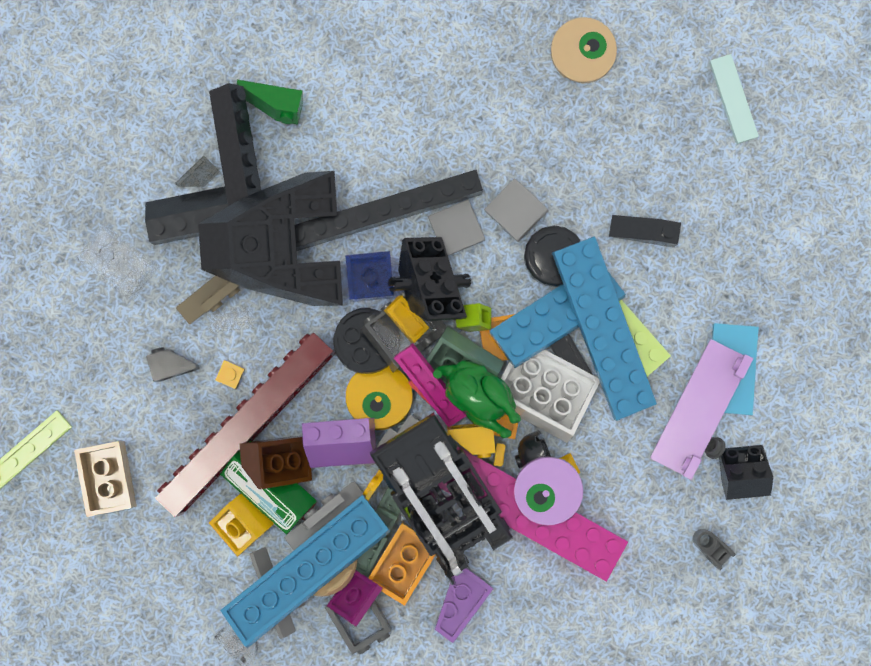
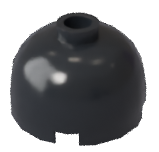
M539 430L524 436L519 442L518 455L515 456L519 468L524 467L528 462L536 458L551 457L544 438L539 439L538 437L541 434Z

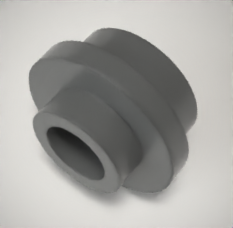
M711 437L705 449L706 455L711 459L719 458L725 451L726 445L724 440L719 437Z

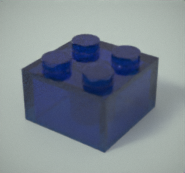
M390 251L345 255L350 302L395 298L394 292L389 289L394 286H388L390 277H393Z

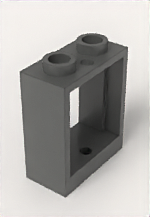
M374 600L370 607L383 628L356 645L337 613L327 607V605L325 606L327 613L352 655L356 652L360 655L371 648L369 644L376 640L380 643L390 637L389 632H391L392 627L376 600Z

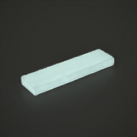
M732 55L710 60L709 64L736 144L758 138L759 135Z

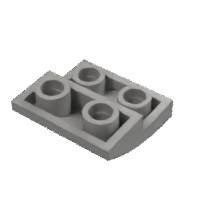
M515 178L484 209L517 242L548 212V209Z

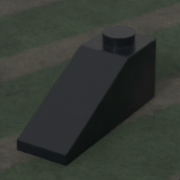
M612 215L609 237L674 248L678 245L681 222Z

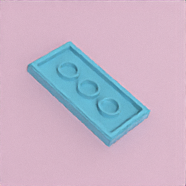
M713 324L712 340L742 355L746 354L754 358L724 413L753 415L759 327Z

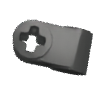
M699 529L693 535L694 545L720 571L723 569L722 565L731 556L734 557L736 555L729 546L714 533L706 529ZM708 534L709 542L702 546L700 538Z

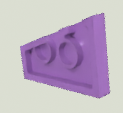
M468 568L462 570L463 572L458 576H454L456 584L451 585L450 583L435 627L437 632L452 643H454L493 590L492 586Z

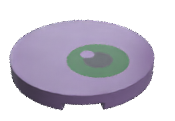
M539 457L528 462L518 473L514 486V496L518 508L529 520L542 525H556L568 520L576 513L582 502L583 485L578 472L567 461L555 457Z

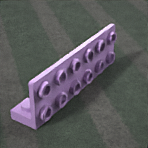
M710 340L651 455V459L692 480L711 437L754 358L746 354L742 355L714 340Z

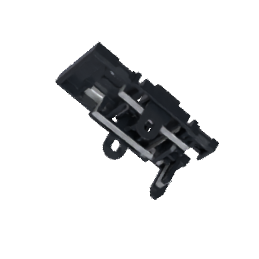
M433 412L372 450L370 455L384 475L383 479L388 487L393 489L391 492L393 500L429 555L433 556L435 554L437 556V562L444 570L451 585L456 584L454 576H458L463 572L462 570L469 567V560L464 554L465 550L474 547L475 544L486 538L494 551L513 539V536L504 518L499 516L502 513L500 507L469 458L465 455L462 448L457 450V444L451 435L448 436ZM442 481L443 483L447 482V488L452 494L447 498L438 485ZM434 487L442 501L439 502L434 493L429 489ZM455 503L462 508L464 514L462 517H459L453 510L452 506ZM407 506H408V511H409V513H410V516L408 515V513H407L406 510L404 509V508H406ZM446 509L454 517V522L450 523L448 519L444 521Z

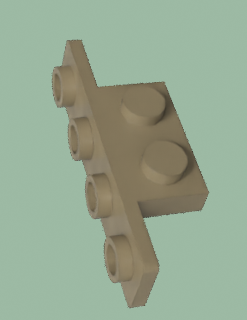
M214 276L179 304L176 309L188 324H191L209 310L214 312L223 305L222 299L227 295L229 298H232L240 291L239 285Z

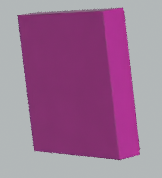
M355 570L350 582L342 590L335 593L327 607L357 627L383 588Z

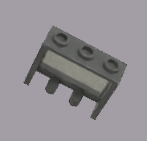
M402 292L400 295L406 299L405 292ZM390 301L380 309L382 313L378 316L372 314L363 321L365 325L360 331L365 334L394 373L400 368L394 359L395 355L412 343L384 312L392 303ZM423 319L429 326V329L413 343L420 352L441 337L446 329V325L442 320L426 321Z

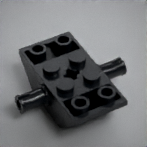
M442 237L404 238L402 240L398 267L400 277H390L388 286H394L389 288L390 291H404L410 311L426 321L465 319L467 315L458 288L470 287L471 279H465L469 278L470 275L453 274Z

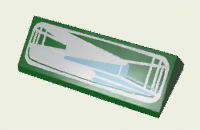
M240 450L231 458L220 473L223 478L286 535L317 502L298 483L258 489L241 467Z

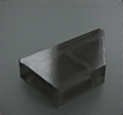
M203 156L175 184L178 187H205L220 171Z

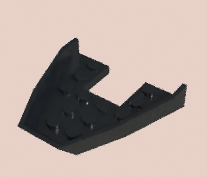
M335 171L302 173L243 197L200 222L198 230L201 270L249 290L311 306L343 305L340 261L297 263L294 218L337 216Z

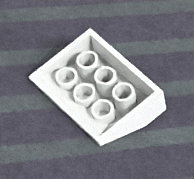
M545 349L516 368L509 361L501 376V379L508 384L516 403L515 411L520 415L521 419L566 443L574 436L600 383L599 378Z

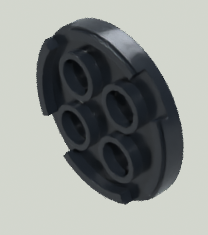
M371 308L356 309L346 314L337 325L333 336L334 350L340 362L349 370L360 374H373L388 367V364L372 343L360 331L365 325L363 323L365 319L372 314L378 316L382 313L381 311ZM389 319L374 331L395 357L400 347V335L396 324Z

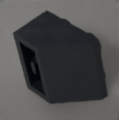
M763 445L725 448L724 453L719 457L722 487L726 500L771 496L773 474Z

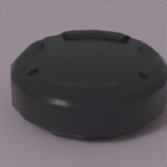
M553 225L541 228L531 236L525 246L524 262L526 270L534 280L542 285L551 287L563 285L552 252L578 243L580 239L566 227Z

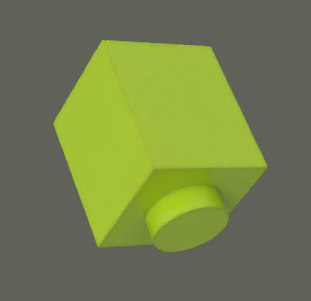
M480 303L463 305L467 317L465 319H456V328L467 332L491 330L490 307Z

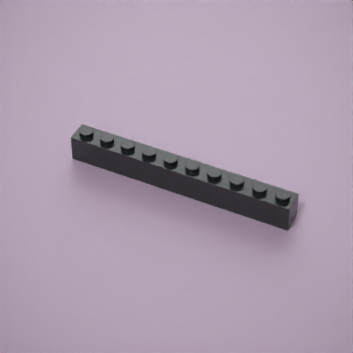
M477 170L338 211L337 216L319 217L296 224V251L482 195L483 189Z

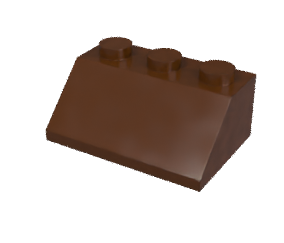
M303 436L239 443L241 467L258 489L312 481V470L303 447Z

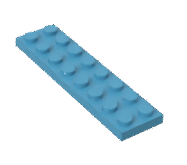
M595 236L552 252L613 419L618 421L656 405L655 397Z
M362 495L220 611L243 645L248 648L389 534L391 530L365 499V496Z

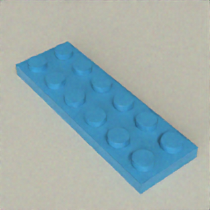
M609 273L616 295L620 301L625 298L626 294ZM564 284L490 330V335L514 368L520 366L579 327Z

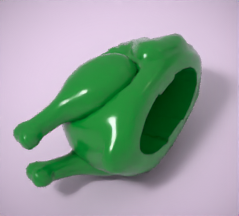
M465 360L458 362L456 365H441L434 370L433 376L439 379L443 375L447 380L445 396L455 407L465 411L467 418L472 423L493 430L502 438L511 436V431L497 422L505 414L508 415L512 424L521 421L520 415L515 411L516 403L512 392L505 381L488 372L485 366Z

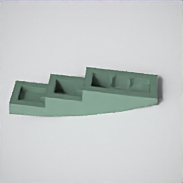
M387 487L376 512L387 527L392 530L401 510L391 496L393 489ZM389 534L357 559L356 570L368 577Z

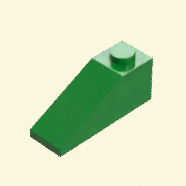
M237 79V85L244 86L247 102L276 121L284 124L298 125L303 106L302 90Z

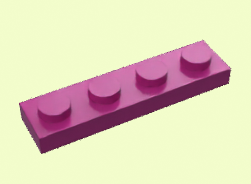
M413 343L395 355L394 359L448 427L466 417L465 411L459 410L445 396L446 384L441 378L437 379L433 376L434 369Z

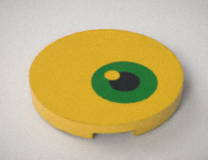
M389 366L373 374L356 373L346 388L345 398L349 413L354 419L374 418L375 430H386L397 425L407 417L412 406L413 394L408 379L399 370L393 373Z

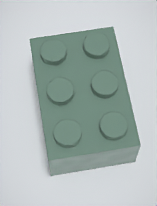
M449 326L446 327L426 358L434 370L441 365H456L458 362L465 360L485 366L488 372L498 376L504 364L502 360ZM442 375L441 379H442V381L446 384V381H447V380H446V378Z

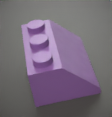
M374 418L302 423L303 447L310 468L375 463L370 455V452L376 449Z

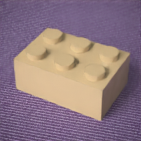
M116 441L74 450L86 517L137 507L125 441Z

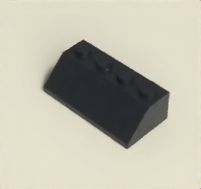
M225 186L146 202L145 223L149 242L153 245L198 237V224L228 206Z

